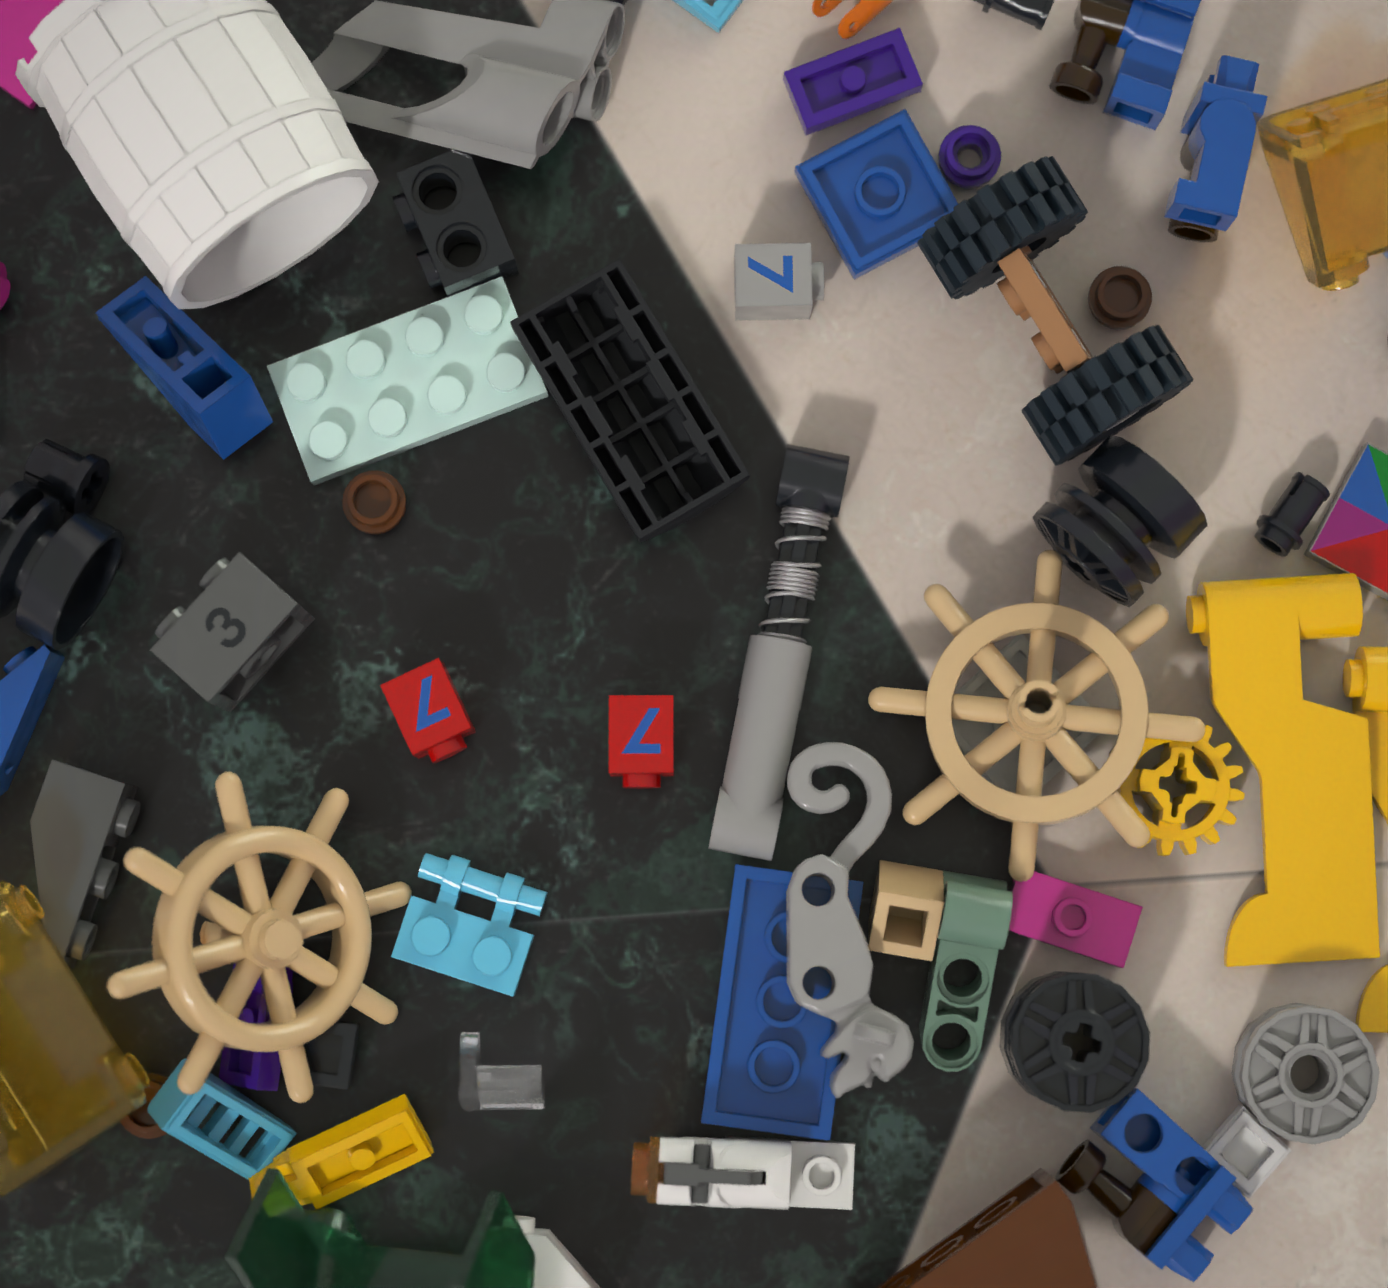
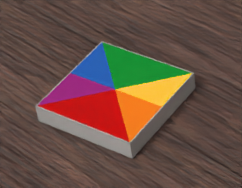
M1367 442L1360 449L1304 555L1338 574H1356L1360 586L1387 601L1388 453Z

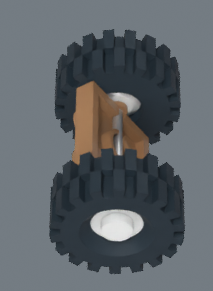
M1047 156L1042 157L1035 163L1033 161L1022 165L1016 172L1010 171L1001 176L994 184L990 186L987 184L976 191V195L968 200H963L953 207L954 211L939 218L934 223L935 226L927 229L922 235L923 238L918 240L917 244L951 299H960L964 295L969 296L981 287L984 289L994 284L1000 277L1006 276V278L997 283V286L1017 316L1020 315L1023 321L1032 317L1040 332L1032 336L1031 340L1044 362L1056 374L1064 370L1068 373L1060 378L1059 382L1042 391L1041 395L1032 399L1021 410L1055 466L1076 458L1083 452L1096 447L1109 435H1116L1124 428L1133 425L1141 420L1143 416L1153 412L1162 406L1164 402L1180 393L1179 391L1188 387L1194 380L1160 325H1153L1141 333L1139 331L1131 335L1124 342H1118L1097 357H1093L1033 262V259L1038 257L1040 252L1058 243L1060 237L1076 228L1075 225L1082 222L1086 218L1085 215L1088 214L1086 207L1053 156L1049 158Z

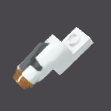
M651 1136L650 1143L634 1142L631 1195L647 1196V1203L781 1210H788L789 1207L852 1210L855 1143L725 1136V1138Z

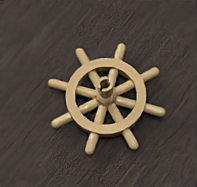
M1051 549L1041 552L1038 556L1033 603L1003 607L975 621L946 587L941 584L928 586L924 592V601L954 636V639L946 647L934 668L928 690L876 687L868 696V703L875 711L925 716L929 745L934 759L942 772L938 778L905 804L902 811L905 821L912 825H920L959 794L981 811L998 819L1012 822L1009 874L1015 881L1026 882L1034 874L1039 825L1069 821L1095 808L1101 811L1130 846L1137 848L1146 845L1150 838L1148 827L1117 790L1125 782L1136 765L1145 738L1197 742L1203 738L1206 731L1203 721L1197 717L1148 712L1144 681L1131 653L1167 624L1169 615L1166 608L1159 604H1151L1116 633H1113L1089 615L1059 605L1063 562L1061 555ZM1030 633L1026 682L994 645L996 642L1011 636ZM1056 636L1072 641L1090 653L1052 684ZM974 660L1005 698L954 693L962 674ZM1107 673L1116 690L1119 709L1068 704ZM952 719L1003 725L964 756L955 738ZM1066 730L1118 735L1111 755L1100 770ZM1020 744L1015 793L999 788L981 776ZM1046 747L1079 786L1063 793L1041 796Z
M224 772L218 776L215 782V789L225 832L203 842L177 868L141 847H134L125 854L124 864L128 871L162 891L153 924L152 949L154 961L113 974L107 982V989L113 997L123 999L161 986L166 999L176 1014L192 1030L199 1034L177 1078L178 1088L183 1093L189 1095L200 1091L221 1050L226 1046L254 1052L278 1051L288 1095L294 1102L304 1103L311 1099L314 1093L304 1043L313 1040L333 1026L349 1006L354 1007L383 1025L390 1024L397 1018V1005L362 982L365 978L371 953V917L405 906L409 903L412 890L409 885L399 881L364 892L352 868L335 849L328 845L349 804L348 794L344 790L333 788L324 795L305 832L282 826H252L239 776L232 772ZM260 853L276 854L290 860L270 900L259 858ZM232 864L234 865L244 908L238 907L209 889L216 878ZM312 877L320 888L327 904L292 915ZM199 913L212 922L205 921L202 924L200 930L202 945L193 948V928L196 915ZM332 930V946L328 961L302 946L303 939ZM230 963H236L215 1003L202 985L198 974ZM285 967L317 985L311 995L296 1009ZM260 977L270 1021L247 1023L238 1020Z

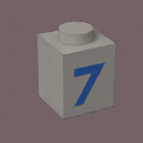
M811 243L735 244V320L810 319L813 300H824L823 262H812Z

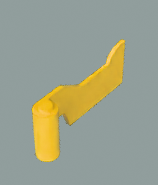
M1354 573L1200 582L1197 587V594L1187 596V627L1190 634L1199 633L1202 645L1208 646L1210 699L1212 705L1257 770L1260 784L1265 892L1253 895L1247 899L1235 913L1226 936L1224 965L1232 967L1380 958L1368 718L1303 700L1300 640L1357 637L1361 632L1363 603L1358 578Z

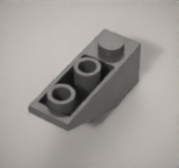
M51 760L30 819L47 966L58 970L74 969L77 959L85 961L92 949L98 926L91 923V919L98 899H107L114 887L119 871V863L112 860L120 837L128 838L135 827L140 812V802L134 800L138 787L56 760Z

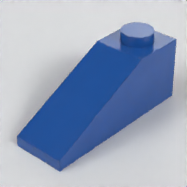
M144 276L96 312L104 326L184 421L223 460L273 423L251 376L181 309H178L169 300L167 295L147 276Z

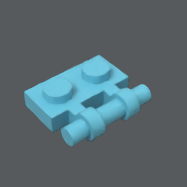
M425 853L418 877L441 884L438 898L435 903L411 895L391 957L514 997L535 935L512 928L511 924L516 909L540 917L548 892L524 885L525 878L508 872L503 878L470 867L471 860L456 855H451L450 859L447 860ZM465 892L496 902L491 921L456 910L461 893Z

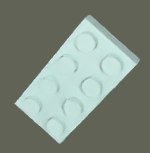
M503 277L267 365L308 477L314 486L548 397L540 374L511 327L510 321L516 319L518 315Z

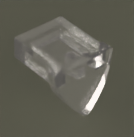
M461 1032L460 1105L465 1111L545 1109V1082L542 1065L481 1066L480 1033Z

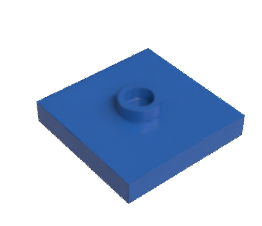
M906 109L795 166V174L854 280L919 246L917 243L918 240L923 238V233L927 229L934 227V223L939 218L954 211L953 207L958 205L955 196Z

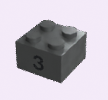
M240 552L231 561L226 557L220 559L207 571L199 583V586L204 591L187 610L183 606H179L166 616L155 631V635L159 640L150 649L152 653L208 703L228 712H231L315 620L308 611Z

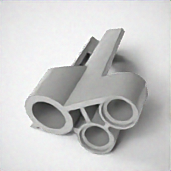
M375 0L334 32L332 42L311 64L331 97L335 99L345 121L348 123L532 169L538 158L547 154L555 146L571 118L597 122L602 117L611 91L612 75L608 67L609 61L614 57L621 43L625 24V9L621 3L608 0H552L540 28ZM390 47L464 66L466 77L460 85L448 94L432 102L409 108H402L342 92L371 70Z

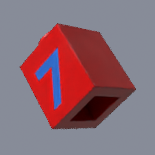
M439 658L380 685L414 757L420 759L429 755L432 763H437L467 748L463 738L476 731L445 664Z
M609 695V775L622 776V788H661V776H674L673 695Z

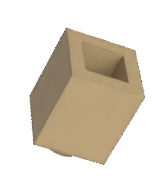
M884 860L879 861L868 921L869 951L933 961L944 906L943 870Z

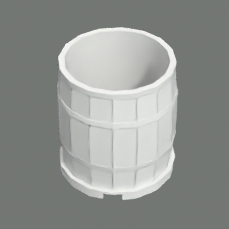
M64 0L42 19L29 37L38 51L29 65L24 58L18 60L15 75L25 91L39 107L47 109L60 134V140L65 150L71 155L91 191L120 231L121 237L142 259L162 285L169 300L178 309L205 308L235 298L277 277L313 254L343 230L368 204L379 181L367 160L363 158L346 126L347 123L335 99L329 94L308 57L283 23L279 13L266 0Z

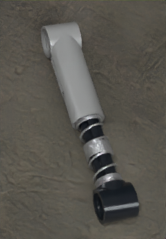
M787 444L776 506L782 509L779 523L784 527L782 538L775 542L777 549L780 551L778 561L771 564L769 582H767L769 586L766 588L771 593L764 597L769 607L766 620L759 624L763 632L757 635H750L738 694L739 701L708 849L772 861L781 818L789 761L812 654V647L805 644L807 641L802 638L804 623L811 621L809 617H806L808 602L815 600V591H817L815 587L818 586L817 582L819 580L817 578L820 577L814 571L815 568L822 566L816 562L820 541L827 539L822 535V532L829 529L827 527L830 525L828 521L839 515L850 459L848 455Z

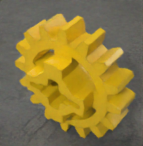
M1205 725V735L1197 742L1145 738L1137 763L1147 751L1155 746L1164 744V750L1160 753L1159 763L1151 769H1135V765L1125 782L1117 790L1148 827L1150 838L1147 844L1151 839L1157 840L1156 849L1158 856H1169L1174 842H1178L1184 855L1195 854L1197 852L1196 837L1199 836L1209 845L1216 844L1220 841L1214 825L1219 823L1230 826L1234 825L1237 821V818L1226 809L1228 802L1244 800V792L1230 788V779L1243 773L1242 766L1225 765L1223 758L1229 753L1232 746L1229 742L1215 747L1211 746L1208 742L1213 728L1209 725ZM1194 752L1206 763L1212 779L1205 778L1193 763ZM1173 771H1175L1176 782L1186 785V793L1174 797L1172 803H1170V794L1164 789H1159V780L1171 776ZM1132 794L1142 796L1152 809V823L1141 814ZM1196 804L1210 805L1205 815L1198 822L1181 830V825L1185 823L1186 812Z

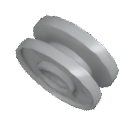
M1291 1003L1268 1009L1248 1024L1235 1046L1231 1073L1238 1100L1263 1126L1287 1140L1309 1144H1318L1342 1138L1362 1123L1376 1100L1379 1080V1068L1373 1046L1356 1023L1332 1009L1301 1003ZM1311 1055L1316 1060L1319 1068L1318 1078L1309 1088L1298 1090L1291 1080V1068L1300 1057Z

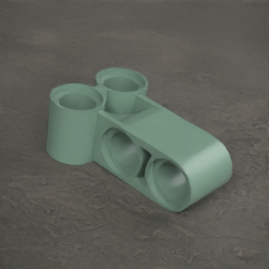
M943 870L944 906L933 961H930L919 1032L927 1060L943 1071L958 1072L968 1068L977 1059L981 1049L998 950L1004 949L1008 936L1013 894L1011 891H1007V881ZM957 959H968L978 965L976 978L966 986L956 987L948 984L943 979L946 967ZM945 1023H957L967 1030L965 1041L960 1046L953 1049H943L932 1041L934 1032Z

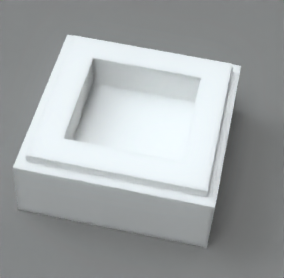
M1238 1105L1202 1146L1220 1165L1237 1178L1232 1185L1249 1199L1292 1151L1242 1105Z

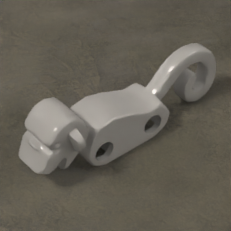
M826 742L804 749L791 762L787 773V788L791 799L800 808L816 814H827L841 809L850 799L849 790L842 784H836L828 790L821 791L813 786L811 778L812 773L817 769L838 766L850 770L861 779L866 790L867 803L860 821L840 842L830 857L819 854L805 859L794 869L786 891L787 985L797 1004L820 1016L833 1020L836 1024L834 1033L822 1046L820 1056L829 1059L840 1053L845 1054L843 1060L831 1073L829 1082L832 1094L836 1098H840L844 1093L861 1085L871 1088L874 1076H877L884 1082L890 1081L910 1061L914 1041L907 1024L897 1016L875 1006L870 1000L869 989L873 962L865 935L848 898V872L882 833L891 813L892 793L889 779L882 766L869 753L849 744ZM819 876L829 883L831 897L825 905L814 906L804 899L802 885L806 878ZM812 967L825 969L832 979L830 992L821 999L811 998L803 988V977Z

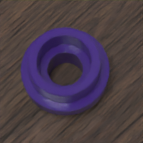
M975 125L960 126L948 133L942 141L938 154L939 167L945 178L958 187L968 189L981 187L991 181L999 169L1001 163L1000 145L996 138L982 127ZM966 149L973 150L979 155L980 164L973 168L965 167L959 162L958 154Z

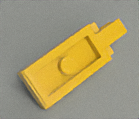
M403 1094L287 1148L286 1151L274 1157L273 1162L252 1177H248V1180L250 1182L252 1199L263 1217L294 1203H297L298 1206L312 1203L315 1209L318 1210L431 1157L434 1151L427 1132L407 1096Z

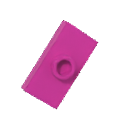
M1034 871L1031 879L1026 882L1013 880L1010 890L1013 894L1010 932L1100 962L1124 968L1143 908L1142 906Z

